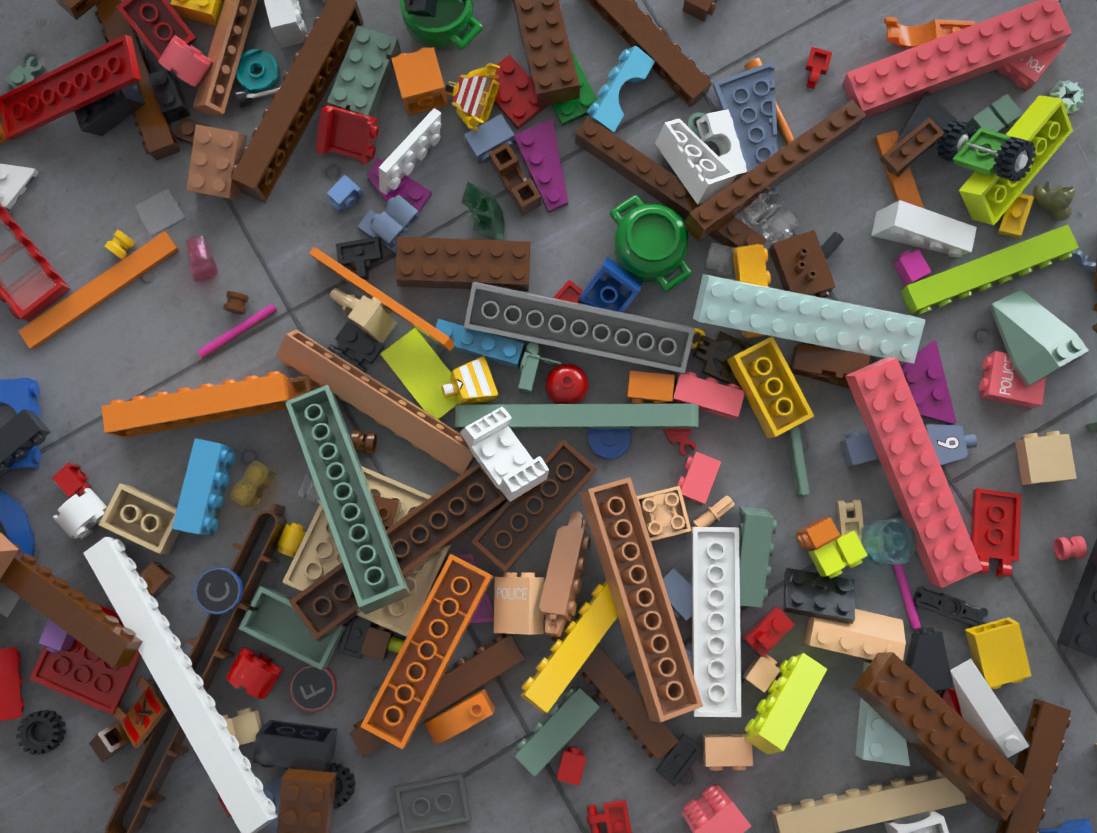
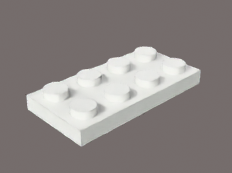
M434 108L379 167V189L385 195L391 190H395L399 186L401 179L412 172L418 160L422 161L431 146H436L439 142L442 124L441 113Z

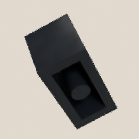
M165 68L148 75L160 109L170 123L181 120L183 117L191 116L178 80L172 71H168Z

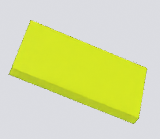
M416 328L412 329L381 353V356L424 411L440 420L453 410L456 405H459L456 395L444 398L441 385L451 383V372Z

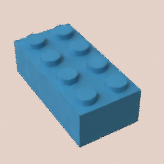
M195 438L172 529L206 536H213V533L217 531L219 526L218 513L219 510H222L225 501L223 497L224 489L228 487L230 482L229 469L235 462L233 448L220 443Z

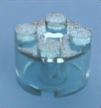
M901 518L873 520L864 525L861 529V543L868 555L864 557L865 560L871 561L876 565L907 563L910 560L908 559L910 555L914 554L916 550V536L913 529L908 528L905 524L906 521Z

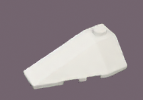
M971 659L950 670L961 715L967 723L1004 758H1009L1029 747L1023 735Z

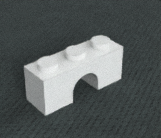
M729 110L708 113L697 120L696 123L701 140L703 142L712 141L717 144L720 150L719 157L737 174L735 179L747 173L746 163L742 156Z

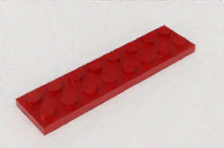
M123 35L0 96V113L5 138L14 140L141 80L132 37Z

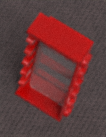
M0 203V300L9 304L11 307L9 311L15 318L31 322L62 298L71 288Z

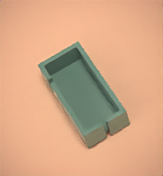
M357 25L328 98V105L375 118L393 72L392 67L394 66L391 58L396 57L401 52L398 38Z
M260 586L251 603V606L260 607V609L248 610L238 629L320 670L327 668L345 632L346 625L343 624L321 642L317 641L289 603L292 598L268 586Z

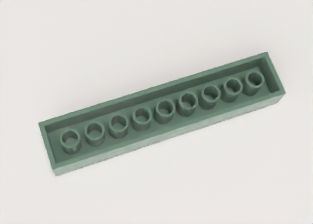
M326 385L286 401L288 412L358 607L366 615L411 596L336 398L330 387Z

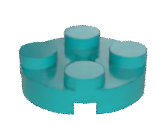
M252 49L241 55L235 75L243 88L252 94L271 89L279 82V66L270 53L262 52L261 49ZM255 67L262 69L260 74H252L255 72Z

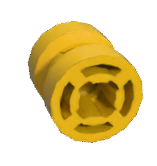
M117 229L113 234L114 238L111 241H107L104 247L123 260L127 255L126 251L129 248H133L136 242Z

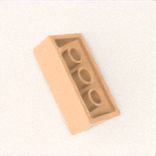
M855 609V621L853 624L809 617L804 644L870 660H873L877 653L893 652L903 661L906 645L903 620Z

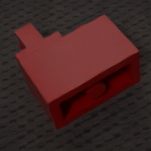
M772 607L741 639L756 655L763 657L795 624L779 607Z

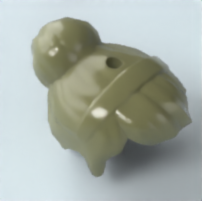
M1046 182L1044 186H1034L1032 192L1034 199L1041 207L1052 211V217L1055 220L1062 221L1071 216L1072 208L1070 204L1075 196V187H1062V185H1059L1056 189L1050 190L1049 182Z

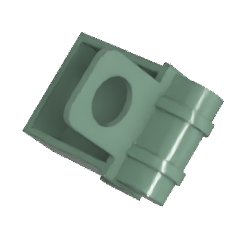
M535 342L529 343L526 347V352L520 366L521 378L518 386L519 392L530 395L532 394L539 362L552 366L562 364L559 361L540 357L539 345Z

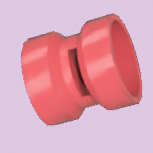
M1074 536L1070 539L1065 537L1056 538L1054 541V552L1059 560H1069L1070 557L1081 559L1087 555V545L1082 536Z

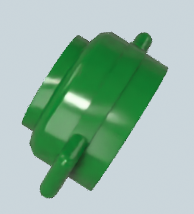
M399 0L404 25L411 36L425 46L442 48L455 45L458 49L463 50L483 29V25L473 17L474 6L472 0H437L436 17L415 16L405 10L406 0Z
M633 195L610 211V216L618 226L614 235V255L621 267L642 282H657L665 292L692 276L691 269L684 261L688 250V230L684 226L683 219L673 209L661 204H644L638 195ZM635 205V208L631 209V210L622 218V216H621L620 214H622L623 212H625L626 210H628L629 208H631L632 206ZM678 268L681 270V273H679L669 281L666 280V278L670 277Z

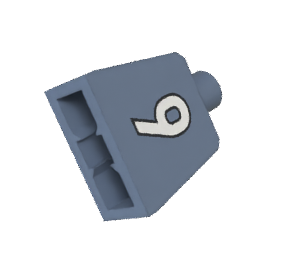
M925 425L940 465L968 457L967 448L977 447L975 434L964 435L963 427L960 425Z

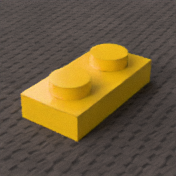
M1021 193L1004 213L998 234L1021 239L1034 196Z

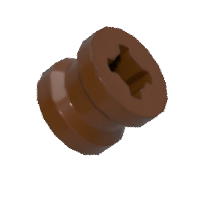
M227 291V303L224 304L223 309L231 313L244 315L246 311L244 306L248 302L249 297L242 293Z

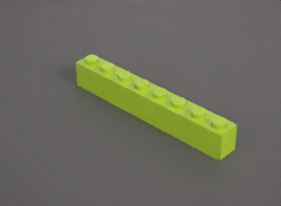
M1065 225L907 285L900 292L910 315L917 312L919 315H923L932 311L931 307L939 305L940 308L952 303L951 299L956 297L962 300L973 295L972 291L979 289V292H983L992 288L993 283L999 282L1001 285L1011 281L1014 275L1019 274V277L1025 276L1033 272L1032 268L1039 267V269H1043L1052 265L1053 260L1058 259L1059 262L1067 260L1073 256L1072 252L1079 249V246L1069 225Z

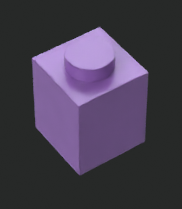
M48 619L39 643L45 645L46 650L50 652L60 653V651L70 650L75 638Z

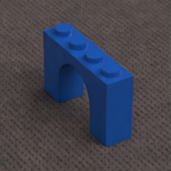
M30 378L0 380V406H11L17 414L26 409L34 412L40 418V408L38 406L40 387L37 381ZM39 445L30 449L24 459L12 464L9 467V471L39 469L41 461Z

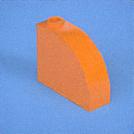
M484 687L428 719L423 724L433 743L439 744L491 716L496 707Z

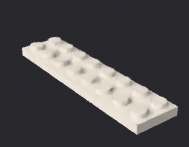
M692 527L693 676L703 707L693 710L694 717H741L739 528Z

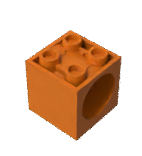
M434 47L421 48L417 52L409 54L401 53L391 58L407 116L430 111L434 108L449 106Z

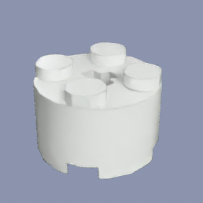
M90 488L84 489L83 492L85 494L81 497H78L76 494L58 509L60 515L52 517L71 539L80 538L83 540L93 532L91 528L96 523H100L107 509L104 502Z

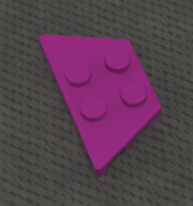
M932 341L917 353L914 364L905 362L901 365V369L920 415L927 419H936L952 425L956 423V418L937 341Z

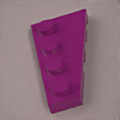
M553 119L515 134V143L548 213L568 205Z

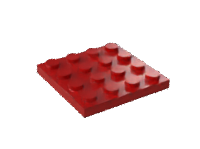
M87 599L89 602L101 606L102 611L107 615L117 618L119 620L118 623L125 628L116 610ZM74 639L71 649L60 651V653L50 652L44 646L29 679L113 715L116 708L122 702L142 656L137 651L129 666L113 668L78 640Z

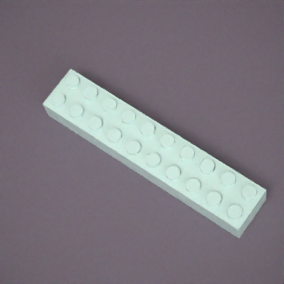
M705 274L702 276L693 319L702 323L882 358L897 357L898 361L913 364L926 321L915 316Z

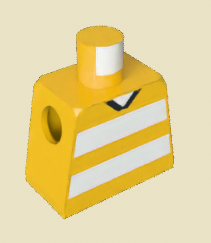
M485 356L454 369L450 375L451 383L441 385L444 398L456 395L459 405L495 402L498 396Z

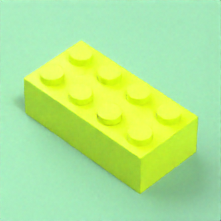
M804 653L795 657L792 656L789 660H784L779 666V676L773 680L767 689L769 692L768 696L760 701L756 708L758 714L755 719L749 721L745 728L747 734L744 739L767 755L784 751L827 671L824 666Z

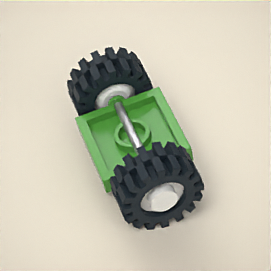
M953 120V122H949L948 126L943 128L944 134L941 140L937 142V144H940L937 147L938 155L943 159L954 162V165L987 176H992L995 173L998 177L1014 182L1020 181L1021 177L1024 178L1026 176L1025 172L1031 170L1029 166L1030 164L1033 165L1034 161H1032V158L1036 156V153H1033L1036 148L1031 141L981 127L977 131L974 125L959 120Z

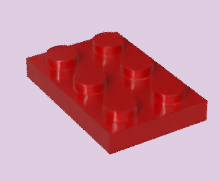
M509 54L497 64L500 66V69H496L495 75L498 76V79L494 80L499 82L500 85L494 103L519 130L549 105L537 106L531 78Z

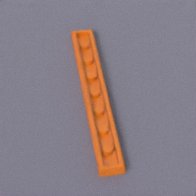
M166 231L162 232L18 331L30 349H36L179 250Z
M313 247L309 252L317 262L370 298L375 297L381 301L385 308L447 350L451 351L455 346L450 337L316 247Z

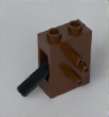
M815 230L774 242L769 251L783 289L820 298L831 295L830 292L836 286L826 260L844 241L842 235L833 232L822 246H820Z

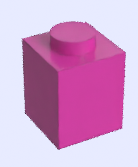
M919 249L912 253L910 250L898 255L899 260L893 264L905 287L925 278L931 273Z

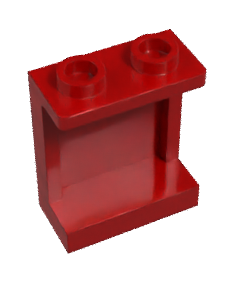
M331 105L325 106L320 110L315 152L321 154L327 151L359 159L361 164L366 165L374 159L376 154L374 140L379 134L378 118Z

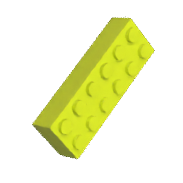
M1039 95L1006 134L1034 143L1036 150L1033 153H1036V156L1032 158L1034 163L1033 165L1030 164L1029 168L1031 170L1025 172L1026 176L1024 178L1021 177L1020 181L1014 182L998 177L995 173L992 176H987L974 172L959 189L972 220L994 226L1072 133L1073 129L1062 99Z

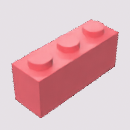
M685 372L684 374L680 373L677 378L672 402L677 404H697L701 411L735 420L739 417L745 391L740 390V387L734 384H727L725 386L718 384L719 381L716 379L706 378L704 380L697 378L695 373Z

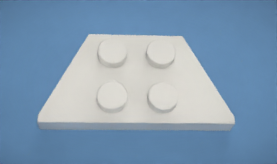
M0 164V203L5 209H11L16 203L17 198L27 189L25 185L32 177L36 178L39 172L34 168Z

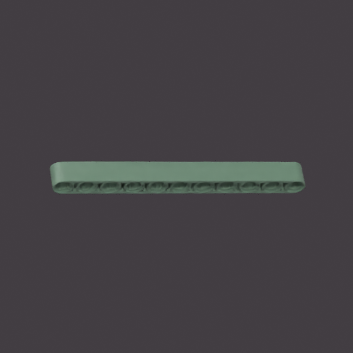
M497 404L455 406V429H464L466 426L500 407H503L512 417L508 425L510 429L699 428V405Z

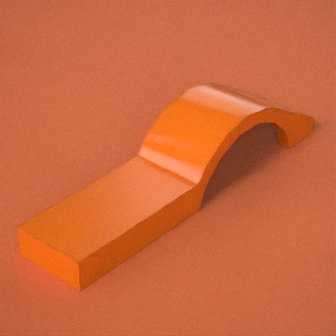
M886 17L884 19V24L887 26V35L885 37L887 41L900 47L914 48L975 24V21L935 19L923 25L903 26L898 23L896 17Z

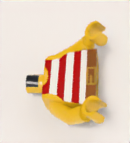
M488 63L486 67L470 71L467 75H461L458 84L449 81L445 88L446 94L453 96L452 105L457 107L456 113L468 128L477 133L479 132L477 129L479 123L488 122L500 85L499 82L494 80L498 79L495 71L498 68L500 69V66Z

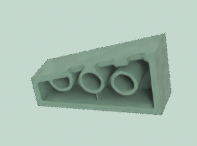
M740 506L739 514L743 515V524L738 525L739 542H741V546H739L740 605L762 608L763 601H767L768 588L765 587V583L771 574V566L768 565V560L774 551L771 537L772 534L776 533L777 521L774 520V517L767 509Z

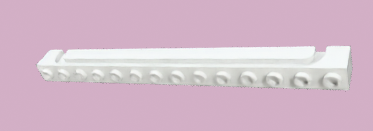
M104 537L84 552L86 559L125 628L133 630L136 633L135 636L143 641L138 649L140 655L241 833H257L278 817L275 813L274 803L264 794L261 781L252 773L249 760L241 754L237 739L226 728L227 722L222 715L218 714L214 707V699L203 688V680L199 675L195 674L191 667V659L180 648V640L169 629V621L165 616L161 615L157 608L158 602L146 589L147 583L138 575L135 562L127 556L124 543L119 539Z

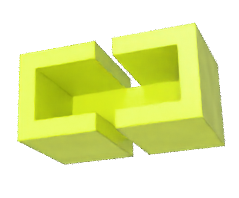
M855 531L846 532L825 546L808 552L820 576H829V578L843 573L841 569L847 565L850 568L863 563L861 559L868 556Z

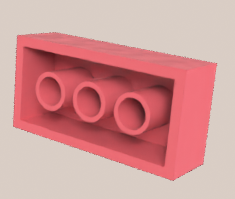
M718 783L715 786L709 785L702 792L703 796L697 801L693 799L684 806L685 811L682 812L692 833H744L751 827L750 823Z

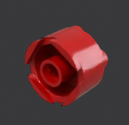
M243 647L231 666L226 679L237 689L240 686L246 689V694L259 699H266L284 669L278 664L271 663L273 658L262 652L260 655H257L253 650Z

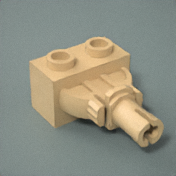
M334 288L330 293V299L343 307L342 309L349 314L348 318L363 332L383 344L397 324L391 317L393 313L383 307L384 304L375 297L369 299L363 295L360 299L358 295H348L338 288Z

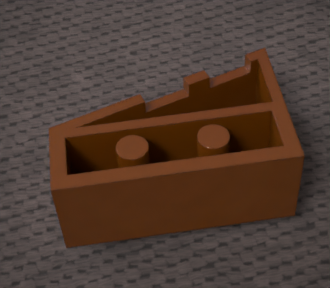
M802 342L794 347L789 368L792 374L850 389L845 376L868 366L871 356L818 347L814 344Z

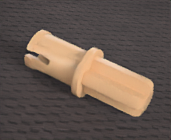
M725 496L714 506L707 507L708 510L692 522L695 527H709L715 521L719 522L720 517L732 509L735 504L729 496Z

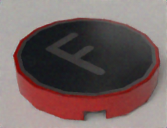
M307 665L294 674L289 690L292 700L298 707L306 711H317L325 708L332 702L337 684L335 676L328 668L320 670L312 665Z

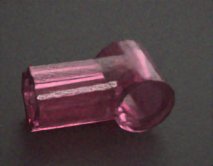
M204 235L189 237L186 243L191 259L189 267L194 280L198 282L218 276L217 266L210 255L206 237Z

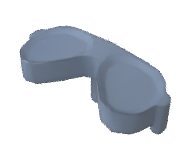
M1080 250L1072 252V259L1079 266L1089 272L1096 273V263L1087 262L1090 258L1089 256L1084 258V253Z

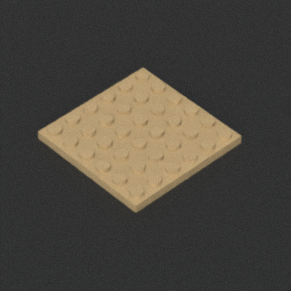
M362 467L372 495L400 501L401 507L397 521L432 497ZM321 503L282 583L300 591L305 590L342 563ZM451 545L404 579L411 596L366 615L361 611L357 616L407 637L429 596Z

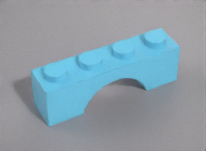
M637 46L628 50L625 49L618 58L620 60L619 64L610 71L608 83L601 87L598 92V100L587 111L590 118L612 133L615 132L624 116L618 98L621 86L624 82L637 83L644 80L655 63L652 58Z

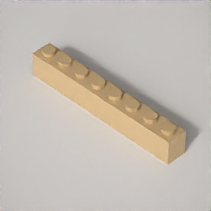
M936 770V774L927 775V773L913 775L914 779L906 781L904 778L893 779L890 781L891 784L882 786L881 783L871 784L866 790L860 791L858 788L845 791L846 794L839 796L834 793L822 796L823 799L814 801V799H804L800 801L799 805L782 804L777 806V810H772V815L777 833H836L967 803L965 795L939 770Z

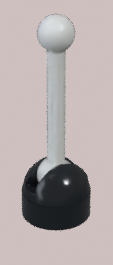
M280 88L254 94L242 89L235 92L239 106L243 108L249 106L253 98L274 94Z

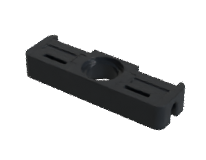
M924 586L916 588L913 598L914 605L973 627L985 624L983 618L988 615L986 608L980 609L966 604V601L925 589ZM949 600L953 601L956 606L955 611L951 614L947 613L944 608L945 603Z

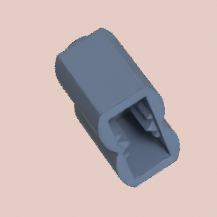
M400 195L390 198L385 205V211L381 214H376L371 220L370 229L391 248L397 244V236L403 237L421 216Z

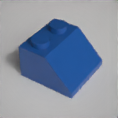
M607 256L578 299L589 306L623 313L640 292L643 282Z

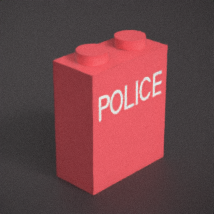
M1065 43L1011 62L1004 67L998 68L997 71L999 74L1007 76L1014 81L1017 87L1028 91L1065 46Z
M994 351L984 358L982 364L984 376L979 383L980 398L1032 409L1042 405L1046 377L1027 387L1015 371L1008 353Z

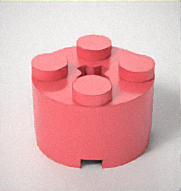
M174 35L158 62L168 71L174 72L183 81L197 87L213 61L204 56L200 50L192 45H186V42Z

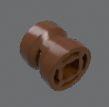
M354 430L351 440L356 453L362 451L368 455H374L377 434L372 432L363 434L361 431Z

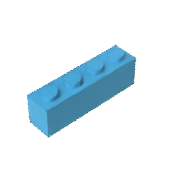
M438 319L436 329L450 337L454 342L453 351L477 358L485 356L487 361L519 369L524 352V343L482 331L467 329L462 325ZM432 339L434 345L444 348Z

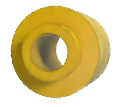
M292 522L291 525L286 524L277 543L279 545L277 551L294 557L306 534L303 531L305 527L295 522Z

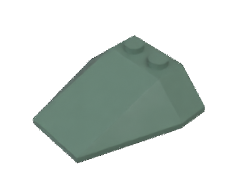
M1019 290L989 306L1012 365L1027 387L1069 362L1072 363L1089 353L1083 341L1072 329L1023 290Z

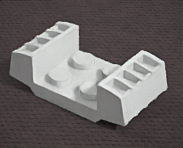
M500 407L466 426L460 433L468 444L471 453L496 488L500 489L511 502L547 480L549 469L540 456L534 460L531 458L508 426L512 417L503 407Z

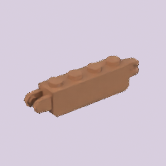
M578 511L571 514L568 526H561L557 529L539 608L546 616L545 633L549 636L560 637L565 623H570L571 617L576 613L577 604L575 599L577 593L579 594L581 591L580 577L586 568V550H589L591 546V537L586 532L587 522L583 519V514Z

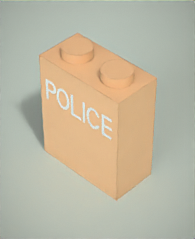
M504 572V577H495L493 633L544 634V614L539 608L544 587V577H535V573H521V577H518V573Z

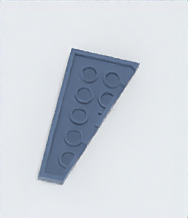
M774 61L713 83V88L722 111L729 110L733 120L735 133L746 163L747 173L778 152ZM779 185L760 197L757 203L777 197L779 195Z

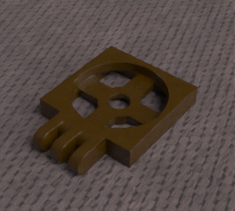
M722 331L717 333L715 340L701 335L699 340L707 345L698 343L696 348L703 351V354L694 351L693 356L706 362L702 373L727 384H734L740 387L737 379H729L732 369L726 359L729 356L732 357L738 354L740 348L747 349L753 345ZM724 342L732 343L727 353L717 350V347ZM713 358L721 361L723 368L720 374L714 366Z

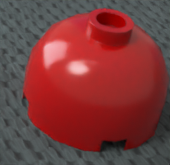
M563 363L555 366L549 372L545 382V390L548 398L555 404H580L588 393L589 381L586 373L579 366L572 363Z

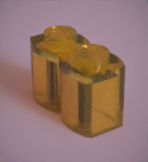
M260 461L252 462L247 467L243 479L233 487L230 499L242 507L253 508L260 501L263 490L272 484L276 471Z

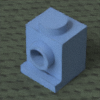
M346 175L327 192L330 198L329 204L337 211L340 209L344 211L346 208L352 207L357 197L362 199L364 196L361 188Z

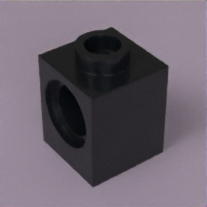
M437 0L405 1V10L411 14L423 17H436Z

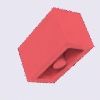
M695 452L693 456L689 455L684 466L687 469L685 477L681 476L677 483V486L681 488L683 498L704 505L721 461L699 452Z

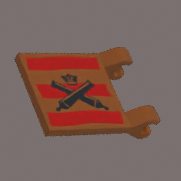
M141 676L136 682L137 686L144 692L132 708L124 711L118 706L113 714L121 723L133 747L137 749L168 710L153 686L155 684L154 681L151 679L146 680L144 676Z

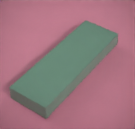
M794 427L786 431L795 493L798 497L808 495L810 492L799 427Z

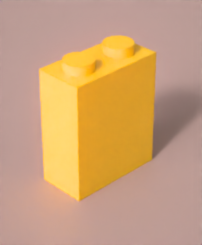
M1008 617L965 629L972 661L991 689L1000 688L1002 684L1009 682H1022L1023 678L1032 676L1018 622Z

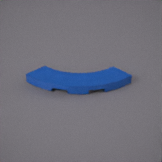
M0 490V522L6 530L8 540L20 546V550L23 553L34 557V532L31 530L26 512L18 502L7 495L6 492Z

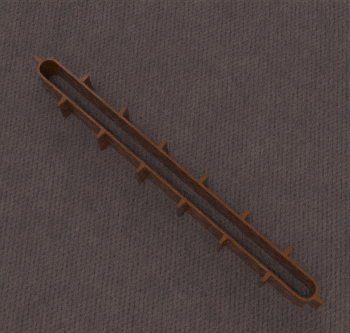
M273 503L269 511L259 513L244 543L232 544V546L240 551L231 570L240 578L267 520L271 516L275 518L274 528L243 590L242 598L238 605H236L201 677L206 693L222 660L234 657L235 653L228 650V647L245 612L250 609H257V607L251 606L250 601L268 564L279 563V560L272 556L286 525V520L282 516L285 506ZM209 613L198 637L188 638L185 641L193 646L188 657L192 661L191 667L194 671L222 614ZM167 701L165 705L168 710L143 741L145 747L129 780L115 786L113 789L121 794L106 825L105 833L138 832L142 828L150 809L166 799V797L159 794V791L174 759L189 751L187 747L182 745L186 734L179 724L128 830H126L123 826V818L174 714Z

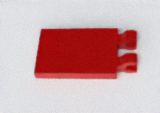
M979 488L973 489L971 541L983 569L976 572L977 574L989 573V559L999 560L996 576L1007 577L1012 575V562L1019 561L1022 494Z

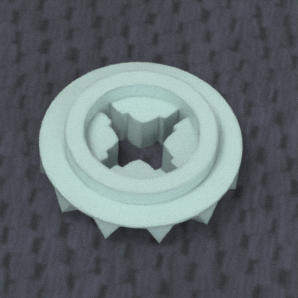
M1070 79L1063 82L1060 81L1054 85L1049 96L1062 99L1066 93L1073 94L1072 98L1062 99L1067 114L1078 111L1083 106V101L1086 98L1083 95L1084 89L1078 87V82H1070Z

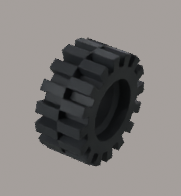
M41 710L28 714L25 719H22L20 722L22 725L17 727V731H21V733L16 735L17 739L21 738L22 740L18 743L19 746H25L22 750L25 752L30 751L29 754L40 755L60 746L59 743L64 740V737L61 736L66 734V730H62V726L66 725L65 722L59 721L62 719L61 715L55 716L57 713L55 711ZM39 723L45 724L49 730V735L44 741L37 740L34 735V728Z
M331 763L324 771L336 773V778L340 780L342 785L340 793L334 796V809L343 806L351 798L355 790L354 786L356 785L355 781H353V773L350 774V769L348 767L344 768L341 763L339 765Z

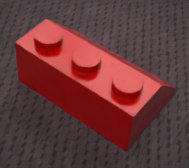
M17 647L0 649V721L21 718L24 710V701L20 697L23 681L21 675H19L18 665L21 663V656L17 652Z

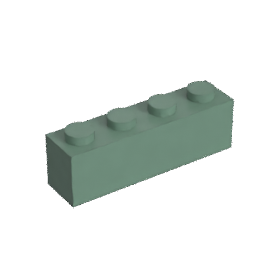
M580 686L576 689L571 687L563 696L566 700L560 706L556 703L547 714L550 717L544 723L540 720L531 730L533 735L528 740L523 738L516 745L515 749L517 751L514 757L534 777L600 708Z

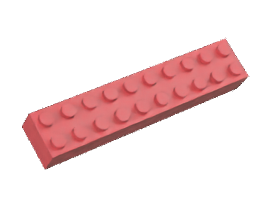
M1038 0L847 72L843 85L849 100H853L866 114L865 118L919 99L927 91L930 94L1004 67L1011 62L1064 44L1072 34V31L1058 0Z
M897 357L884 358L846 375L845 377L929 582L943 588L983 570Z

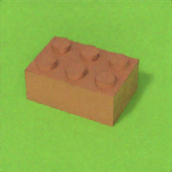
M196 124L186 190L238 200L239 188L231 179V172L233 167L242 158V151L246 146L247 136L240 132Z

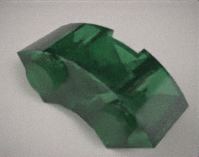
M467 182L461 203L467 206L473 214V230L502 240L505 222L498 201L487 190Z

